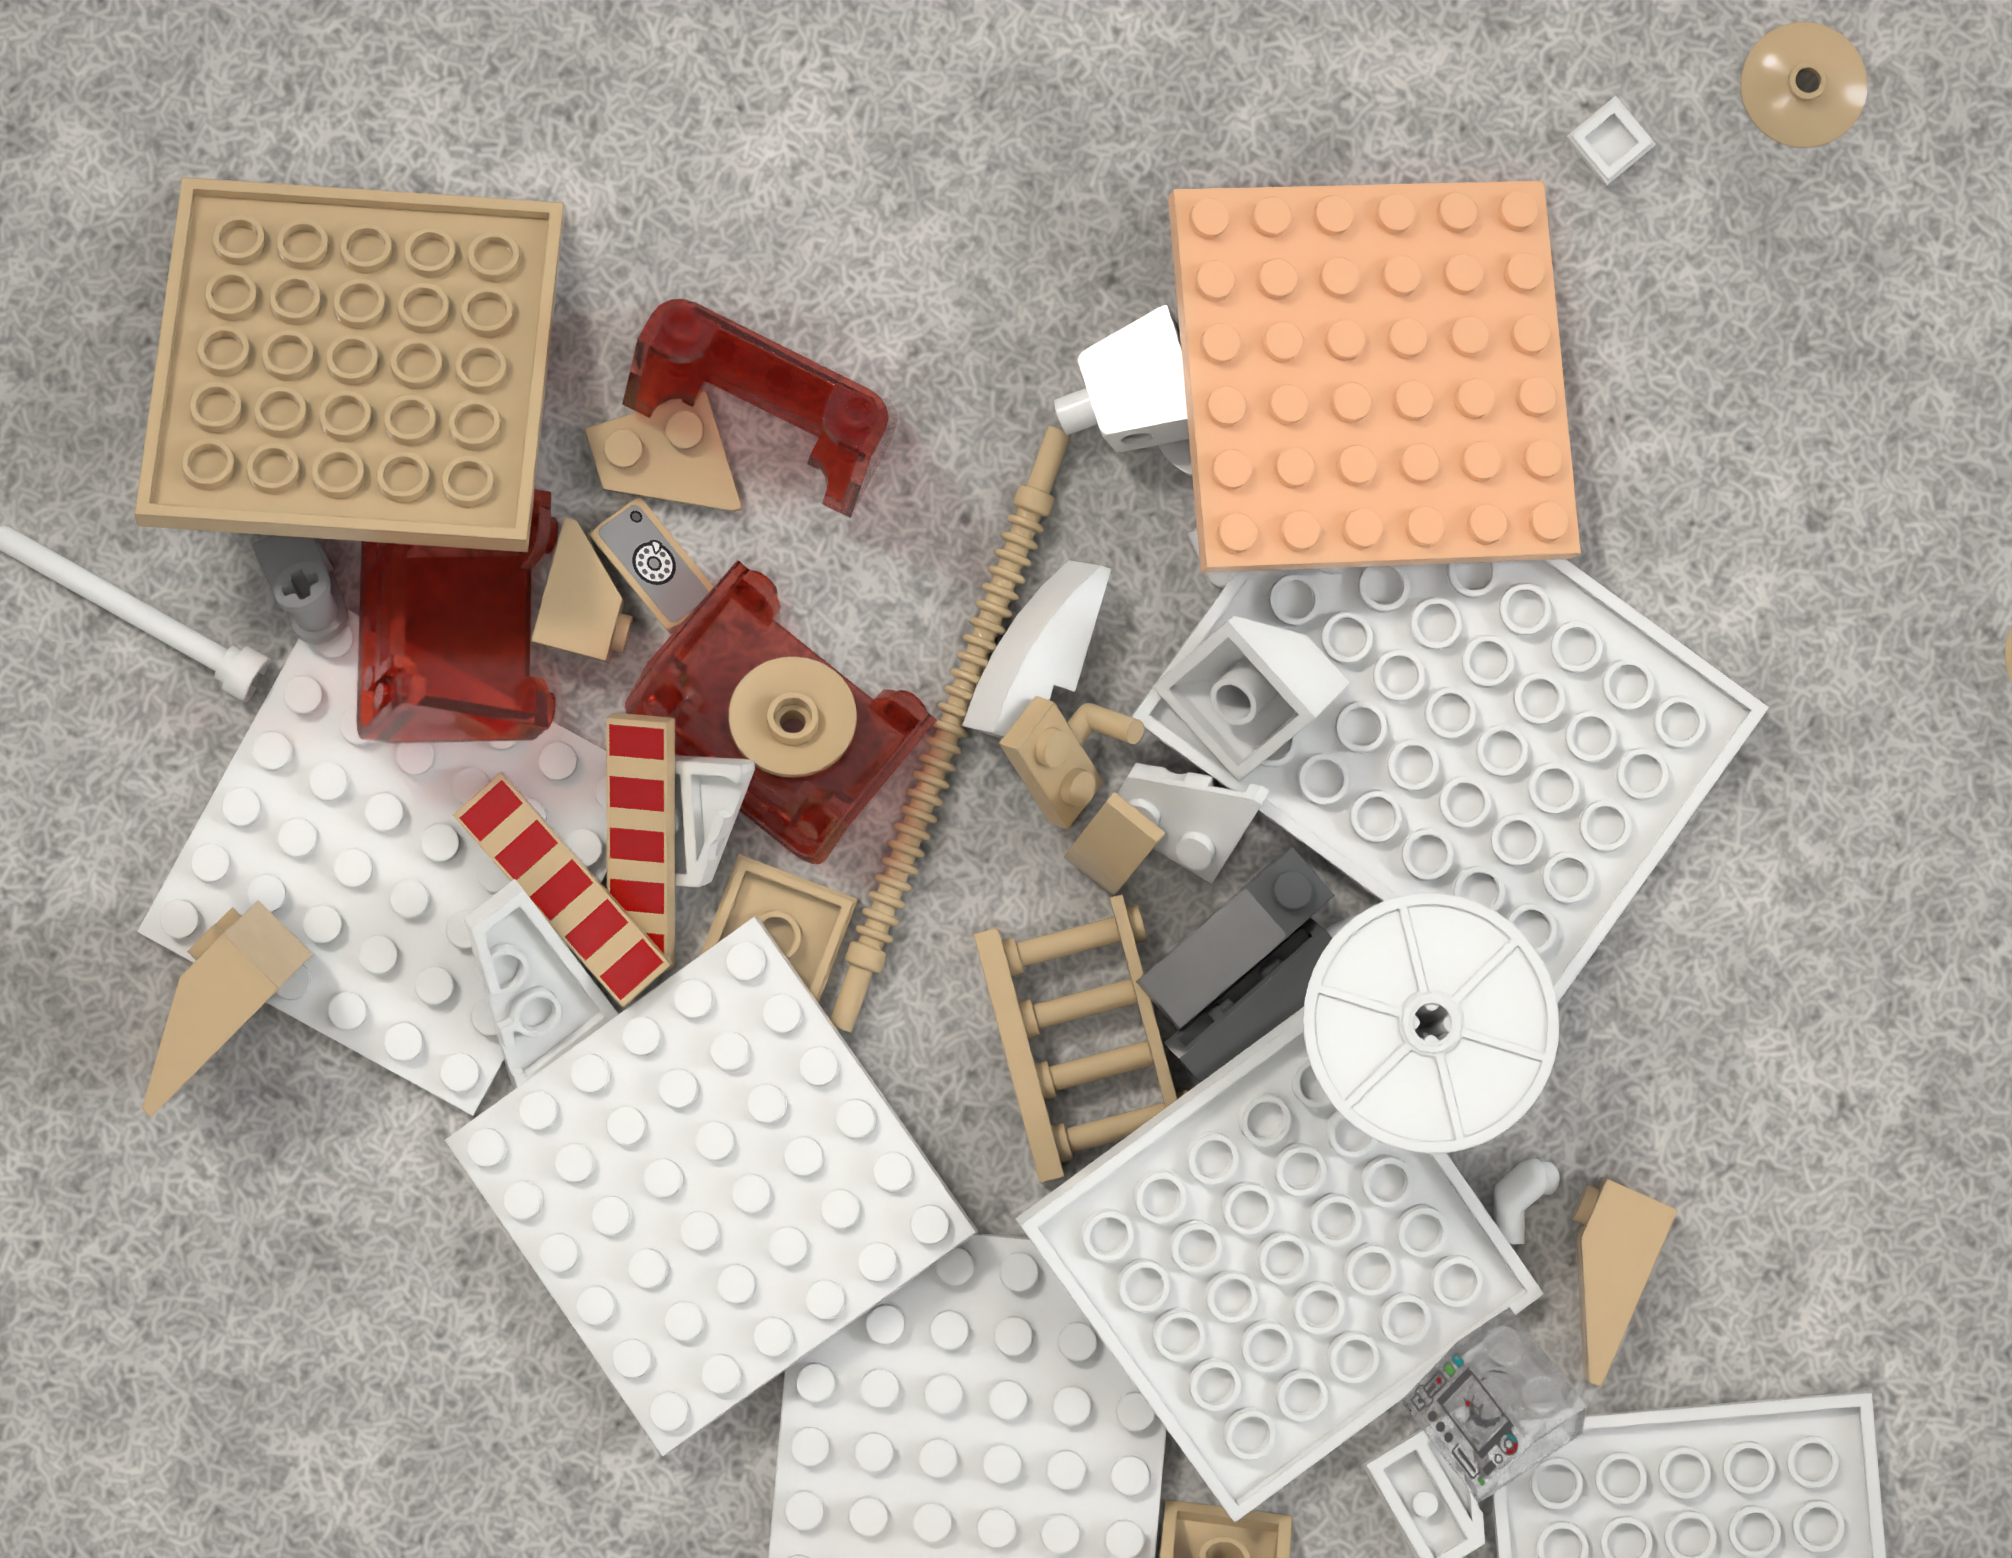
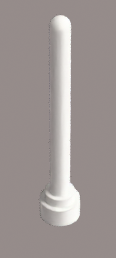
M0 526V551L216 671L214 678L223 683V691L245 703L250 700L257 688L251 684L258 672L264 676L270 665L271 659L249 646L240 649L232 645L227 649L9 526Z

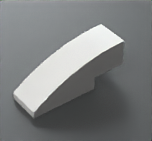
M1069 560L1040 587L1016 616L995 648L975 688L962 726L1002 739L1035 696L1050 700L1053 687L1075 692L1110 576V568Z

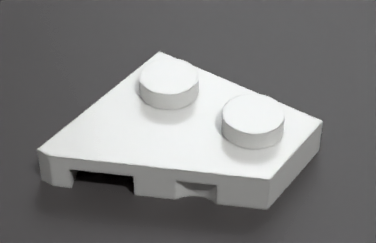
M675 755V886L699 888L712 882L755 771L754 760Z
M1135 763L1117 794L1166 832L1155 845L1154 850L1212 884L1270 790L1262 785L1250 783L1246 792L1213 787V776L1191 772L1175 774L1163 767Z
M1462 1404L1450 1411L1449 1414L1451 1416L1456 1412V1418H1460L1459 1422L1461 1424L1465 1422V1430H1469L1468 1434L1474 1436V1423L1477 1421L1471 1419L1467 1422V1419L1470 1417V1407ZM1471 1410L1472 1417L1476 1418V1415ZM1447 1414L1362 1464L1415 1558H1463L1485 1544L1483 1512L1479 1508L1478 1494L1481 1489V1485L1478 1482L1480 1473L1474 1479H1471L1452 1454V1449L1459 1444L1453 1451L1473 1477L1480 1471V1463L1476 1462V1452ZM1440 1421L1445 1425V1429L1442 1432L1436 1430V1424ZM1447 1432L1453 1435V1439L1449 1443L1444 1440V1435ZM1473 1437L1470 1440L1473 1445L1475 1443V1437ZM1458 1448H1460L1463 1451L1465 1456L1474 1466V1468L1476 1469L1475 1473L1471 1470V1468L1465 1462L1463 1457L1460 1455V1453L1457 1450Z

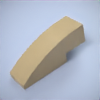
M1114 792L1070 847L1064 858L1114 897L1166 832Z

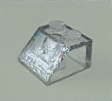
M1510 1307L1457 1341L1403 1398L1402 1403L1478 1504L1583 1434L1587 1409L1584 1402Z

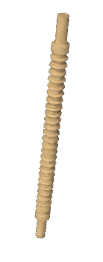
M1051 426L1047 427L1026 485L1018 486L1012 503L1018 509L1015 515L1010 514L1007 516V521L1012 524L1009 532L1004 531L1000 535L1006 541L1003 549L998 548L994 551L995 556L999 558V563L997 566L992 565L988 567V572L993 575L991 583L982 584V589L987 592L984 600H977L975 602L976 607L980 609V614L978 617H971L969 619V623L974 626L972 634L963 635V640L968 643L966 651H958L956 654L957 658L962 660L960 667L950 670V674L955 677V682L952 686L946 685L944 687V691L949 694V698L946 703L940 702L937 706L943 713L940 720L934 719L931 722V725L936 728L934 737L928 736L925 738V743L930 746L929 752L919 755V760L924 763L921 771H914L912 773L913 778L917 779V785L915 788H908L906 790V794L911 797L909 805L900 806V811L905 814L903 822H895L893 825L894 829L899 831L896 840L889 839L887 841V845L892 848V853L889 857L883 856L881 858V862L886 865V869L883 874L878 873L874 877L880 883L878 890L868 893V896L873 899V905L871 908L862 909V914L867 917L865 925L856 926V931L861 934L858 941L850 942L845 955V961L850 965L830 1016L833 1025L839 1029L852 1033L873 973H881L887 958V954L882 951L884 943L890 944L893 942L892 936L888 934L889 928L899 925V920L894 917L897 909H904L906 907L905 902L901 900V895L903 892H910L912 890V886L907 883L909 875H916L918 873V869L913 866L915 858H922L925 855L924 851L920 849V843L922 840L928 841L931 839V835L926 832V827L928 823L934 824L937 822V817L932 814L935 806L940 807L944 803L938 797L940 790L950 787L949 782L945 780V775L947 772H954L956 770V766L951 763L953 755L962 754V749L957 746L958 740L969 736L968 731L964 729L962 724L975 688L989 662L991 652H994L997 647L995 643L996 637L998 635L1003 636L1006 633V629L1001 626L1003 619H1009L1013 616L1012 611L1008 610V604L1010 601L1015 602L1019 599V595L1014 592L1016 584L1025 583V578L1020 573L1023 567H1030L1032 564L1031 560L1026 558L1028 551L1038 548V544L1033 541V536L1035 533H1042L1044 531V527L1039 524L1040 519L1050 515L1055 502V498L1050 495L1071 438V434L1067 436L1061 429Z

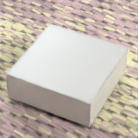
M1616 96L1565 138L1605 187L1656 145Z

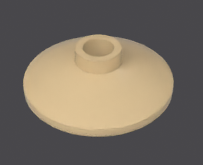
M1795 22L1785 24L1770 31L1751 49L1742 70L1741 95L1750 119L1766 136L1787 146L1811 148L1822 146L1838 139L1853 126L1865 104L1867 75L1858 51L1841 33L1818 23ZM1801 71L1812 72L1818 80L1817 89L1811 93L1801 91L1796 85L1797 73Z
M781 657L757 666L740 681L732 695L729 706V728L733 741L740 753L746 759L754 760L757 768L781 777H805L821 772L833 765L850 746L857 724L856 704L847 683L827 665L804 657ZM788 719H798L805 727L800 732L788 733L782 729L781 725Z

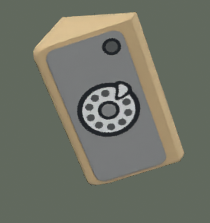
M640 496L588 533L670 634L674 633L720 595Z

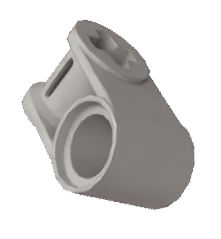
M271 535L253 543L256 557L274 597L280 607L286 610L291 626L299 639L308 644H321L337 637L346 627L349 618L348 609L333 572L335 570L333 561L326 556L319 538Z

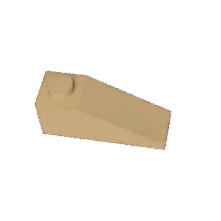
M1601 1177L1597 1188L1588 1184L1584 1187L1572 1215V1220L1581 1223L1576 1234L1583 1375L1585 1380L1599 1387H1602L1678 1212L1677 1209Z

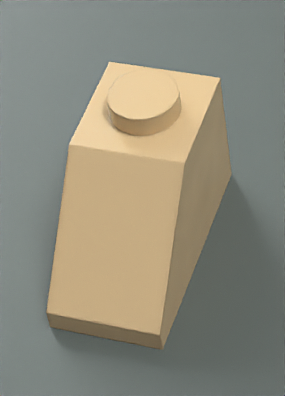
M564 517L531 641L537 645L610 664L613 651L625 652L633 624V616L623 614L626 602L581 524L577 520Z

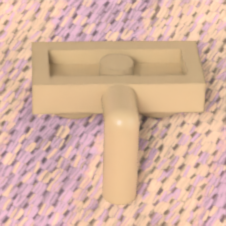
M1035 696L999 742V745L1050 824L1068 830L1104 783L1084 751L1082 744L1093 731L1130 744H1136L1141 740L1144 733V724L1141 720L1093 703H1085L1076 710L1067 722L1055 702Z

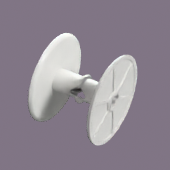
M1416 893L1383 901L1360 914L1347 917L1325 929L1332 937V940L1322 952L1308 983L1303 1012L1304 1040L1311 1068L1320 1087L1338 1112L1353 1126L1377 1141L1398 1149L1428 1154L1450 1153L1478 1146L1497 1137L1515 1124L1529 1110L1542 1092L1555 1061L1559 1040V1010L1556 993L1544 962L1534 946L1510 921L1494 910L1467 898L1440 893Z

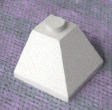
M1233 616L1152 687L1238 781H1241L1313 721L1350 682L1307 635Z

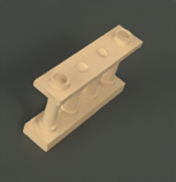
M1123 894L1109 898L1114 915L1111 918L1015 943L1014 937L1001 940L998 927L973 934L1039 1183L1064 1177L1061 1163L1073 1160L1072 1153L1123 1140L1188 1092V1090L1175 1092L1151 999L1136 983L1144 975L1136 944L1147 941V936L1138 904L1126 907ZM1121 941L1130 979L1033 1005L1031 999L1018 1002L1012 977L1024 974L1022 967ZM1137 1003L1147 1041L1049 1067L1047 1061L1034 1064L1028 1039L1040 1036L1039 1029ZM1154 1065L1163 1103L1065 1128L1064 1123L1051 1126L1045 1101L1057 1098L1055 1091Z

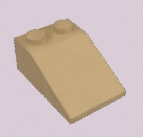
M259 900L242 916L232 907L187 951L196 961L180 976L142 1105V1110L150 1118L313 955Z

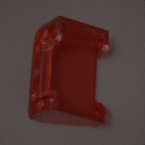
M671 299L660 304L649 317L637 339L622 405L651 419L656 408L671 399H682L683 403L694 407L708 382L818 437L819 439L810 454L807 464L818 470L820 468L825 476L827 489L822 504L851 518L892 441L898 418L896 408L891 400L880 391L709 306L686 299Z
M539 489L534 491L528 552L361 541L356 722L357 732L362 740L386 744L533 741L545 730L549 729L555 715L556 700L554 693L548 692L545 679L530 675L531 569L540 561L544 554L552 552L558 535L557 518L551 516L550 491Z
M737 560L647 662L625 701V710L627 714L675 718V755L746 759L736 747L731 736L729 706L736 687L751 670L767 661L781 657H804L821 662L837 672L850 688L857 710L856 730L847 751L827 769L805 777L776 776L755 766V771L739 810L801 860L811 864H821L826 861L930 732L937 719L927 712L925 705L918 697L906 690L884 689L874 699L868 696L775 621L781 608L776 586L767 576L761 572L748 569ZM788 719L781 725L782 729L788 733L800 732L805 727L798 719Z

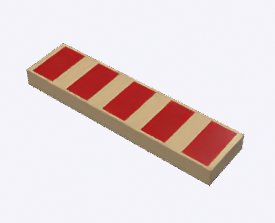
M613 713L606 717L607 890L672 962V965L665 971L668 972L675 966V718Z
M503 772L494 777L453 814V817L510 881L516 879L556 933L622 1007L628 1005L672 965V962Z

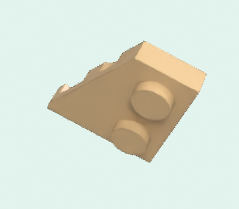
M706 391L584 428L604 491L656 498L663 501L686 503L730 512L743 509Z

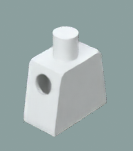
M1165 305L1082 351L1078 356V363L1086 388L1054 400L1058 419L1067 436L1098 424L1103 438L1117 452L1189 439L1179 320L1171 309Z

